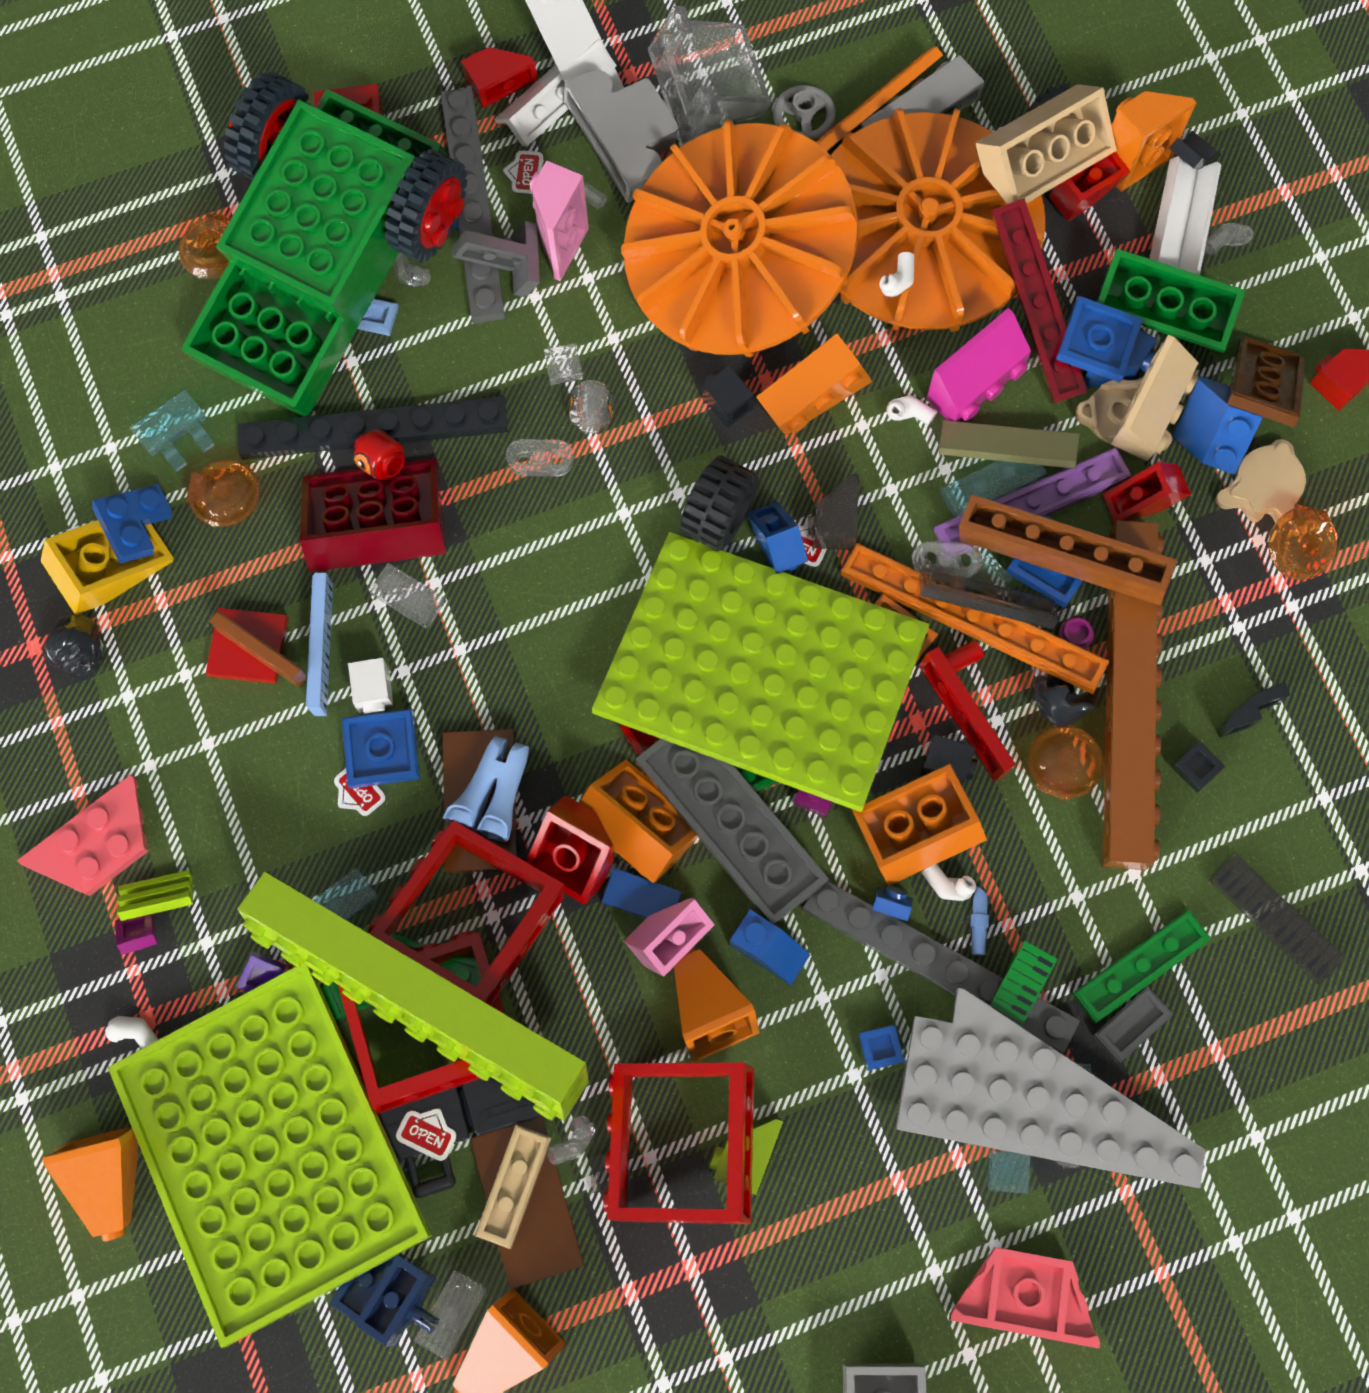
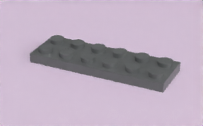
M663 739L657 741L635 759L637 765L765 919L776 925L829 881L826 874L733 765Z

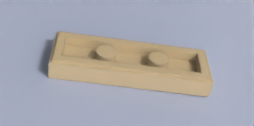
M515 1125L476 1230V1237L512 1249L552 1140L551 1137Z

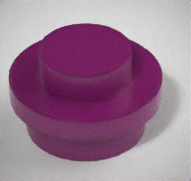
M1074 617L1062 623L1058 631V637L1086 650L1094 639V631L1086 620Z

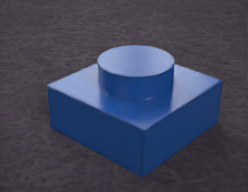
M887 886L886 889L878 887L872 910L908 921L913 898L908 897L906 891L897 887Z
M895 1025L858 1034L867 1071L905 1062Z

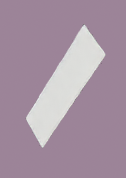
M525 0L564 82L591 70H601L611 77L613 93L624 88L604 44L569 66L598 39L602 42L583 0Z

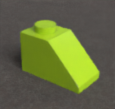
M778 1119L753 1129L752 1194L757 1195L783 1121ZM728 1141L724 1149L717 1146L709 1167L716 1170L714 1179L726 1184Z

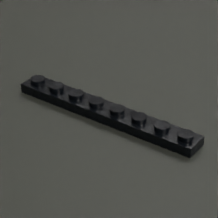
M504 396L240 423L238 424L239 456L242 460L351 449L354 448L355 442L360 435L376 429L384 431L399 443L508 432L506 401Z

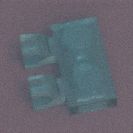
M186 390L130 427L151 457L161 452L176 472L187 465V463L172 443L188 432L203 452L214 446L209 435L200 425L207 417Z

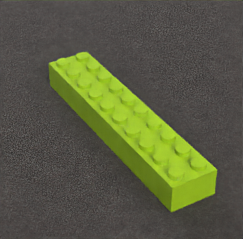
M266 872L262 874L237 908L245 920L243 926L252 932L250 937L255 942L267 949L273 945L282 950L281 956L296 967H300L302 963L313 969L311 974L322 983L330 986L332 982L340 985L344 988L342 993L355 1003L361 1004L364 1000L375 1007L373 1012L383 1020L393 1023L396 1019L406 1025L405 1031L418 1041L424 1042L427 1038L438 1045L436 1050L446 1058L455 1062L459 1057L471 1064L468 1069L473 1074L485 1081L492 1077L502 1083L501 1090L516 1100L520 1101L523 1096L535 1103L533 1109L549 1120H553L556 1116L565 1121L589 1082L586 1062Z

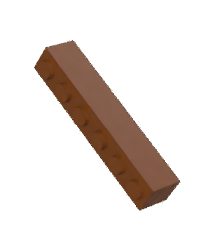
M972 494L959 525L960 541L1160 606L1162 605L1177 559Z

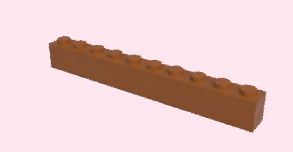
M1116 520L1109 532V538L1162 554L1163 536H1158V523ZM1108 589L1107 660L1110 662L1106 668L1102 867L1146 871L1154 865V861L1158 860L1160 854V842L1158 839H1154L1155 826L1160 821V806L1155 804V791L1159 790L1161 773L1159 769H1155V756H1159L1161 750V737L1156 735V722H1159L1161 717V702L1156 701V688L1160 687L1162 680L1161 667H1157V655L1160 654L1162 649V635L1157 634V622L1161 620L1163 604L1161 606Z

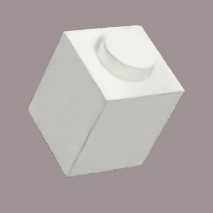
M383 658L348 663L352 701L359 713L364 712L365 715L383 713L386 708L394 707L389 667Z

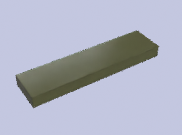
M943 420L939 455L1075 468L1080 434Z

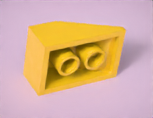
M98 520L45 539L41 563L75 615L108 603L173 562V556L152 524L144 525V528L154 546L153 555L121 564Z

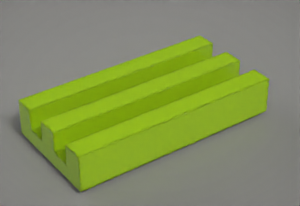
M190 870L118 886L120 894L118 904L120 907H117V914L120 920L124 921L193 905V876Z

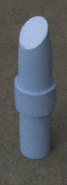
M976 886L974 891L973 914H971L970 928H972L971 955L986 956L987 929H989V915H987L988 897L978 886Z

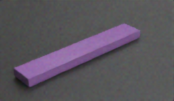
M1115 447L1076 464L1075 468L1062 470L998 498L994 502L1041 517L1043 514L1049 516L1115 487L1131 478L1132 475ZM963 514L934 527L933 531L948 559L978 547L960 541L959 525Z

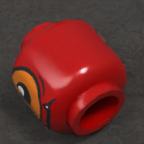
M380 429L371 430L360 435L355 442L354 461L356 465L375 479L393 478L402 470L405 464L403 445Z

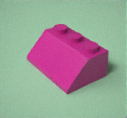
M1009 308L934 370L926 400L947 421H969L980 410V404L986 399L989 401L994 400L1003 391V385L1010 379L1016 381L1028 369L1026 363L1031 350L1014 313Z

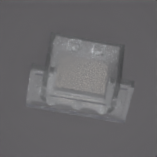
M673 6L648 47V51L664 100L669 103L673 112V118L679 126L677 133L679 146H683L696 137L709 132L711 129L723 127L725 120H732L733 123L761 117L771 105V101L744 24L689 20L685 7Z

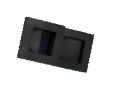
M1191 131L1184 141L1177 138L1169 147L1170 150L1193 169H1202L1221 156V153L1194 131Z
M1285 682L1260 692L1238 708L1218 729L1219 738L1255 726L1263 719L1260 710L1279 705L1290 695Z

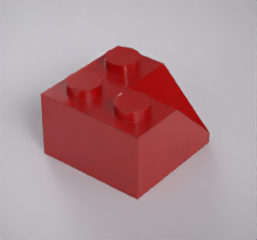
M565 795L547 811L526 862L564 883V893L585 905L602 887L614 861V846L597 813Z

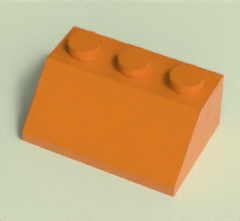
M1144 91L1135 98H1126L1116 108L1117 114L1114 122L1111 124L1117 148L1115 152L1131 171L1116 185L1121 192L1172 159L1174 152L1169 147L1177 138L1181 139L1197 103L1193 98Z
M627 759L593 782L579 802L597 813L613 843L614 852L623 857L652 883H655L668 872L698 838L652 781Z
M951 764L864 804L862 812L852 810L888 886L987 840L980 820Z

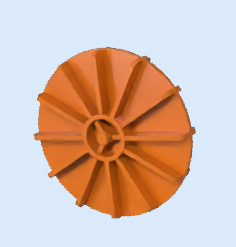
M902 108L895 109L892 117L867 125L854 134L851 132L843 137V142L831 154L844 173L852 190L859 222L856 252L847 276L848 284L846 288H841L839 291L841 301L845 304L851 303L864 313L892 324V330L899 331L900 327L921 330L950 328L951 332L959 331L960 326L975 322L1001 307H1005L1017 294L1016 285L991 214L993 209L1007 205V203L984 176L975 142L993 132L970 120L960 118L961 110L954 109L953 115L930 112L904 114ZM1040 195L1026 204L1042 249L1045 235V210L1042 196ZM902 252L913 253L915 260L914 282L912 286L898 296L889 297L884 295L879 285L880 279L884 275L888 278L889 274L897 272L898 254Z
M725 120L722 128L702 134L680 148L674 143L670 146L673 153L656 168L641 190H634L632 197L635 202L627 222L624 244L621 246L628 283L641 310L662 333L674 341L688 347L690 350L712 354H745L746 357H752L756 351L776 346L801 331L805 335L810 331L808 326L829 307L840 289L846 288L848 284L847 276L856 252L859 230L856 203L849 183L837 162L816 142L792 130L790 125L781 123L779 126L763 123L734 125L732 120Z

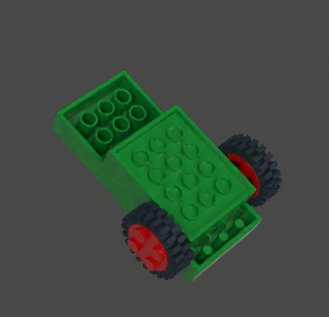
M267 71V74L261 73L258 79L253 78L250 81V89L247 87L243 89L241 93L244 99L243 101L237 99L234 104L238 108L236 115L231 113L228 119L231 122L229 127H226L225 135L230 138L224 141V148L228 150L225 153V158L229 161L227 164L234 171L253 181L216 245V248L226 257L229 264L181 350L195 362L302 417H307L310 415L399 252L418 262H426L430 256L436 255L437 248L441 249L446 239L451 235L450 227L451 225H456L458 221L456 218L461 214L464 207L466 192L463 190L467 187L468 180L465 179L467 171L464 170L465 166L447 156L440 143L326 89L315 108L307 102L309 96L305 93L306 89L275 72Z

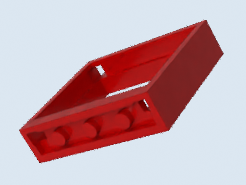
M452 820L446 830L441 829L436 834L431 845V851L425 858L420 857L411 870V878L404 887L400 885L394 891L389 902L390 907L383 916L378 915L372 921L368 933L491 1006L564 899V883ZM456 844L540 892L476 987L390 936Z
M461 932L451 938L452 941L440 945L429 943L416 949V952L436 964L449 961V958L455 956H464L474 952L481 978L491 966L479 932ZM338 985L371 1107L378 1114L481 1079L468 1069L471 1064L460 1060L380 1088L358 1005L342 993L344 988ZM499 993L491 1007L506 1015Z
M745 1062L614 1064V1074H611L609 1078V1093L613 1096L612 1112H609L607 1117V1130L611 1135L610 1150L607 1151L605 1156L606 1172L609 1173V1186L605 1190L603 1197V1207L607 1213V1220L646 1223L751 1224L754 1067ZM633 1077H730L726 1209L627 1208Z

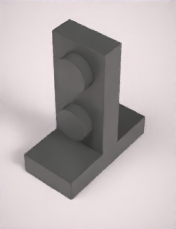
M525 221L511 236V239L485 235L476 230H465L452 245V258L512 271L513 295L526 297L540 283L537 224Z

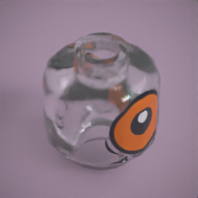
M593 380L582 382L571 393L569 408L571 422L585 433H597L599 429L607 427L611 423L613 415L614 396L612 392L602 382Z

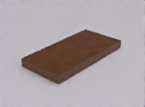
M1241 335L1236 348L1227 404L1295 428L1300 418L1306 357Z
M513 729L443 732L444 814L447 808L467 788L486 748L494 736L507 739L508 741L507 751L503 762L506 763L509 752L515 744ZM496 783L493 786L488 802L482 814L481 820L491 803V800L496 789ZM515 797L512 829L508 842L489 841L518 857ZM444 820V830H446L450 824ZM457 844L445 860L446 874L502 871Z
M543 1116L515 1124L548 1136ZM515 1125L470 1138L486 1201H488ZM551 1143L512 1249L498 1245L510 1289L584 1266Z

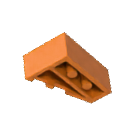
M835 334L756 396V398L776 425L787 436L791 432L796 433L800 431L809 421L867 386L872 380L840 336Z

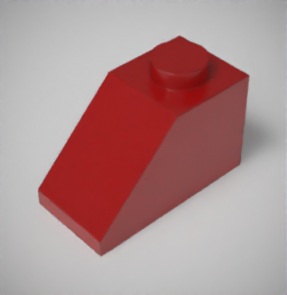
M488 47L480 52L470 54L461 61L464 79L468 86L472 87L473 94L482 108L538 81L535 61L530 56Z
M1113 152L1055 186L1049 198L1066 220L1069 221L1096 204L1131 171L1119 155Z
M1343 349L1334 358L1328 354L1314 368L1317 375L1310 385L1340 411L1369 385V350Z
M1157 462L1102 495L1115 524L1116 520L1132 521L1164 511L1189 497L1191 493L1179 465Z

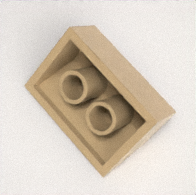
M1168 335L1153 356L1110 443L1145 461H1148L1154 453L1160 455L1169 438L1164 432L1169 423L1174 425L1184 408L1179 402L1184 393L1187 395L1191 393L1198 379V376L1193 374L1198 362L1175 337Z

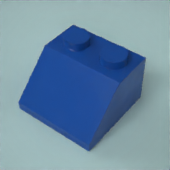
M1199 376L1173 432V437L1201 463L1235 475L1263 417L1228 405L1230 386Z

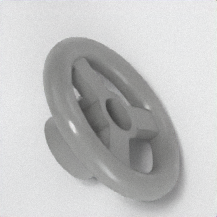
M809 85L794 86L785 90L779 95L773 107L775 125L786 124L782 117V111L794 115L796 120L801 123L802 132H796L805 135L813 141L819 139L830 130L836 118L835 105L830 96L823 90ZM825 107L826 119L818 129L812 131L811 120L814 114Z

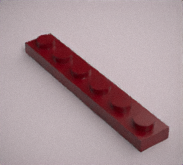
M1025 198L993 209L991 214L1016 285V291L1053 404L1088 392L1080 368L1056 360L1066 330V324Z

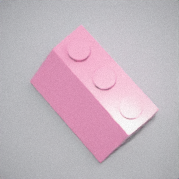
M546 160L541 171L534 173L530 182V190L533 195V208L536 213V224L538 226L540 242L554 278L561 281L589 230L583 175Z

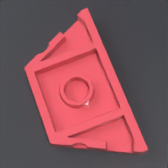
M130 774L17 861L31 870L91 896L148 852L147 838L142 828L144 818L142 808L139 807L137 794L139 785L136 778Z
M994 1247L949 1313V1320L1088 1347H1100V1341L1093 1329L1088 1314L1089 1308L1085 1296L1081 1293L1078 1284L1079 1279L1072 1261Z

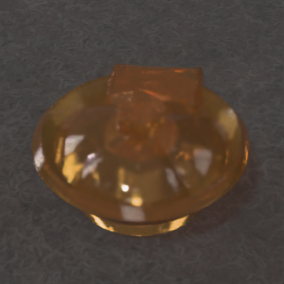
M215 213L208 214L206 218L194 222L184 233L179 244V257L183 266L191 274L205 279L221 278L229 261L216 248V245L230 222L228 217Z
M233 460L216 461L205 466L198 473L191 472L186 502L190 504L194 514L203 522L212 526H231L243 521L254 511L260 498V484L255 473L245 464Z
M1295 504L1294 509L1282 515L1273 526L1269 536V555L1278 571L1289 578L1305 580L1321 574L1332 562L1337 549V534L1328 513L1325 510Z
M1055 726L1043 731L1032 743L1028 755L1029 769L1036 782L1035 788L1047 795L1061 798L1064 802L1069 798H1077L1090 792L1098 784L1103 773L1104 761L1099 745L1088 733L1073 726Z

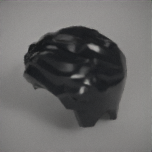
M71 615L61 619L48 634L43 655L54 668L60 669L76 679H85L102 665L104 643L100 639L97 623L85 615Z
M1036 676L1033 687L1035 689L1034 696L1038 709L1044 718L1057 726L1067 727L1072 725L1097 706L1096 699L1092 694L1078 695L1075 692L1074 685L1055 676Z

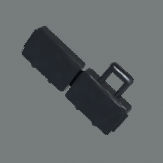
M490 1077L488 1081L478 1079L463 1084V1090L459 1091L458 1087H454L378 1114V1117L398 1161L405 1160L413 1195L416 1198H423L453 1188L456 1184V1178L448 1154L447 1158L441 1161L444 1175L420 1182L414 1156L424 1153L399 1142L396 1137L398 1128L407 1112L416 1111L421 1114L434 1109H440L447 1127L453 1129L456 1133V1140L454 1142L456 1144L470 1138L468 1126L473 1125L474 1132L478 1135H483L541 1117L542 1115L533 1109L535 1103L523 1096L520 1101L512 1098L501 1090L502 1083Z

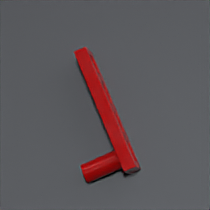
M975 640L946 655L937 647L928 652L918 666L970 746L975 747L974 752L992 780L996 782L1006 776L1016 764L956 674L960 670L983 659V650Z

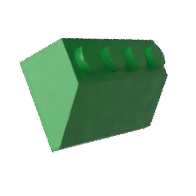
M1116 248L1102 283L1097 302L1142 318L1141 326L1224 353L1246 290Z

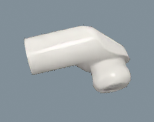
M902 252L898 254L897 272L889 274L888 278L884 275L880 279L879 285L884 295L889 297L898 296L912 286L914 282L915 260L913 253Z
M117 1016L109 1021L105 1030V1035L110 1041L118 1042V1040H123L124 1038L135 1039L141 1049L159 1040L146 1021L139 1017Z

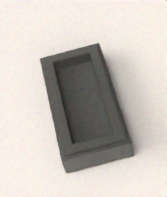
M1147 986L1092 1036L1114 1061L1119 1064L1164 1024L1173 1013Z

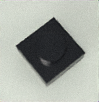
M1201 741L1195 744L1172 766L1197 793L1225 767Z

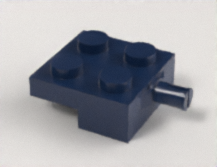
M402 1253L339 1286L329 1302L331 1306L353 1320L355 1326L384 1346L394 1347L405 1328L412 1322L431 1334L436 1329L433 1325H438L440 1320L422 1308L424 1297L435 1281L436 1276Z

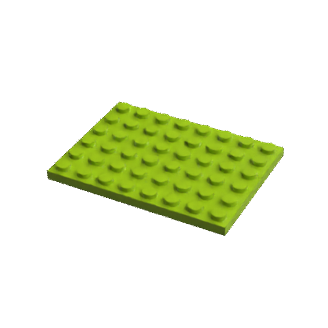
M669 532L593 704L592 714L862 812L930 624L784 572L776 574L773 568L722 550L716 551L705 544Z
M303 963L300 967L288 970L108 1067L221 1348L232 1345L432 1237L378 1114L371 1107L365 1085L318 980L311 974L313 969Z

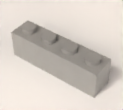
M959 55L950 62H943L936 69L935 73L926 79L921 78L917 80L911 89L903 95L894 96L883 109L877 113H872L860 124V129L881 119L892 117L894 110L899 108L903 109L904 114L930 112L953 115L954 109L962 111L981 97L984 80Z

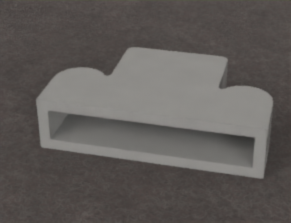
M591 70L565 82L563 100L626 202L629 203L634 200L632 197L634 190H641L651 174L662 163L659 154L669 150L670 146L676 142L679 126L673 118V112L669 103L661 99L649 79H642L613 93L611 77L601 70Z

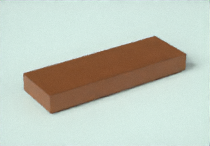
M216 612L209 621L220 634L299 689L307 681V676L299 666L221 612Z

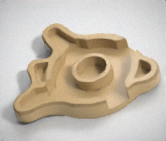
M1142 378L1131 381L1121 380L1120 383L1112 380L1102 384L1088 400L1078 404L1075 411L1077 421L1087 426L1098 438L1111 443ZM1165 430L1164 434L1168 435L1169 438L1162 451L1166 450L1172 442V436L1167 430Z
M1279 439L1271 445L1249 452L1241 461L1235 473L1234 482L1217 494L1215 498L1216 504L1222 509L1239 508L1253 523L1259 522L1264 514H1269L1282 534H1294L1300 525L1296 513V505L1304 492L1306 474L1302 464L1295 455L1293 445L1286 440Z

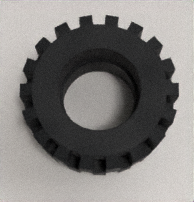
M722 455L717 456L703 470L687 499L681 516V532L716 551L722 550L734 538L751 508L758 489L759 475Z

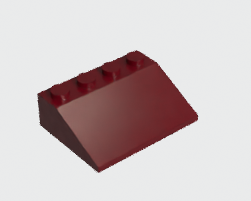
M437 458L405 462L402 470L395 477L384 480L375 479L361 468L303 476L300 544L309 572L446 554L445 527Z

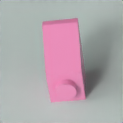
M689 898L649 915L624 942L646 968L664 977L715 924L696 900Z

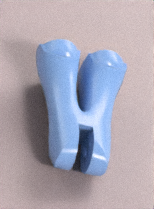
M494 736L486 748L467 788L447 808L443 819L449 824L454 820L475 833L478 830L480 835L486 839L507 843L512 829L514 801L527 764L529 746L516 742L509 752L506 763H504L503 759L507 751L508 741L507 739ZM496 783V789L491 800V803L481 820L482 814L488 802L493 786Z

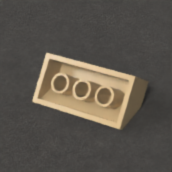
M1079 84L975 142L984 176L1007 204L1024 198L1026 203L1117 151L1104 88Z

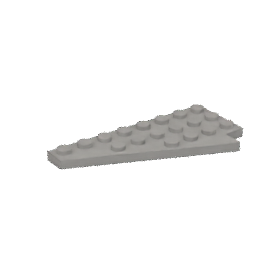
M957 988L951 1023L914 1016L896 1122L897 1130L1201 1188L1206 1152L1204 1148L965 989Z

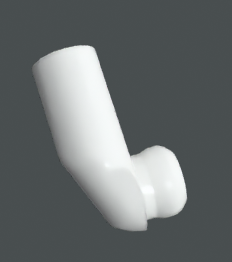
M911 395L891 400L886 408L888 416L893 420L915 417L926 425H929L937 414L936 410Z
M937 864L921 872L942 899L964 901L969 899L976 890V883L971 877L947 878Z

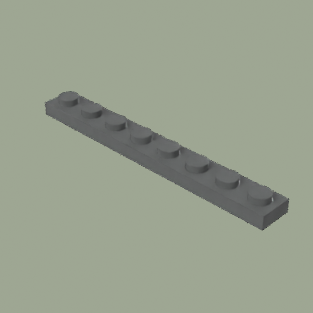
M472 87L441 91L449 157L465 166L464 170L467 171L465 178L468 180L467 187L463 190L466 192L464 207L458 216L460 236L465 230H476L494 237ZM464 260L473 324L505 319L498 268Z
M827 882L812 894L805 903L802 911L955 996L957 988L965 989L989 1005L1003 980L999 975L894 917L872 910V905L830 882ZM1037 997L1022 1028L1059 1053L1064 1054L1080 1020Z

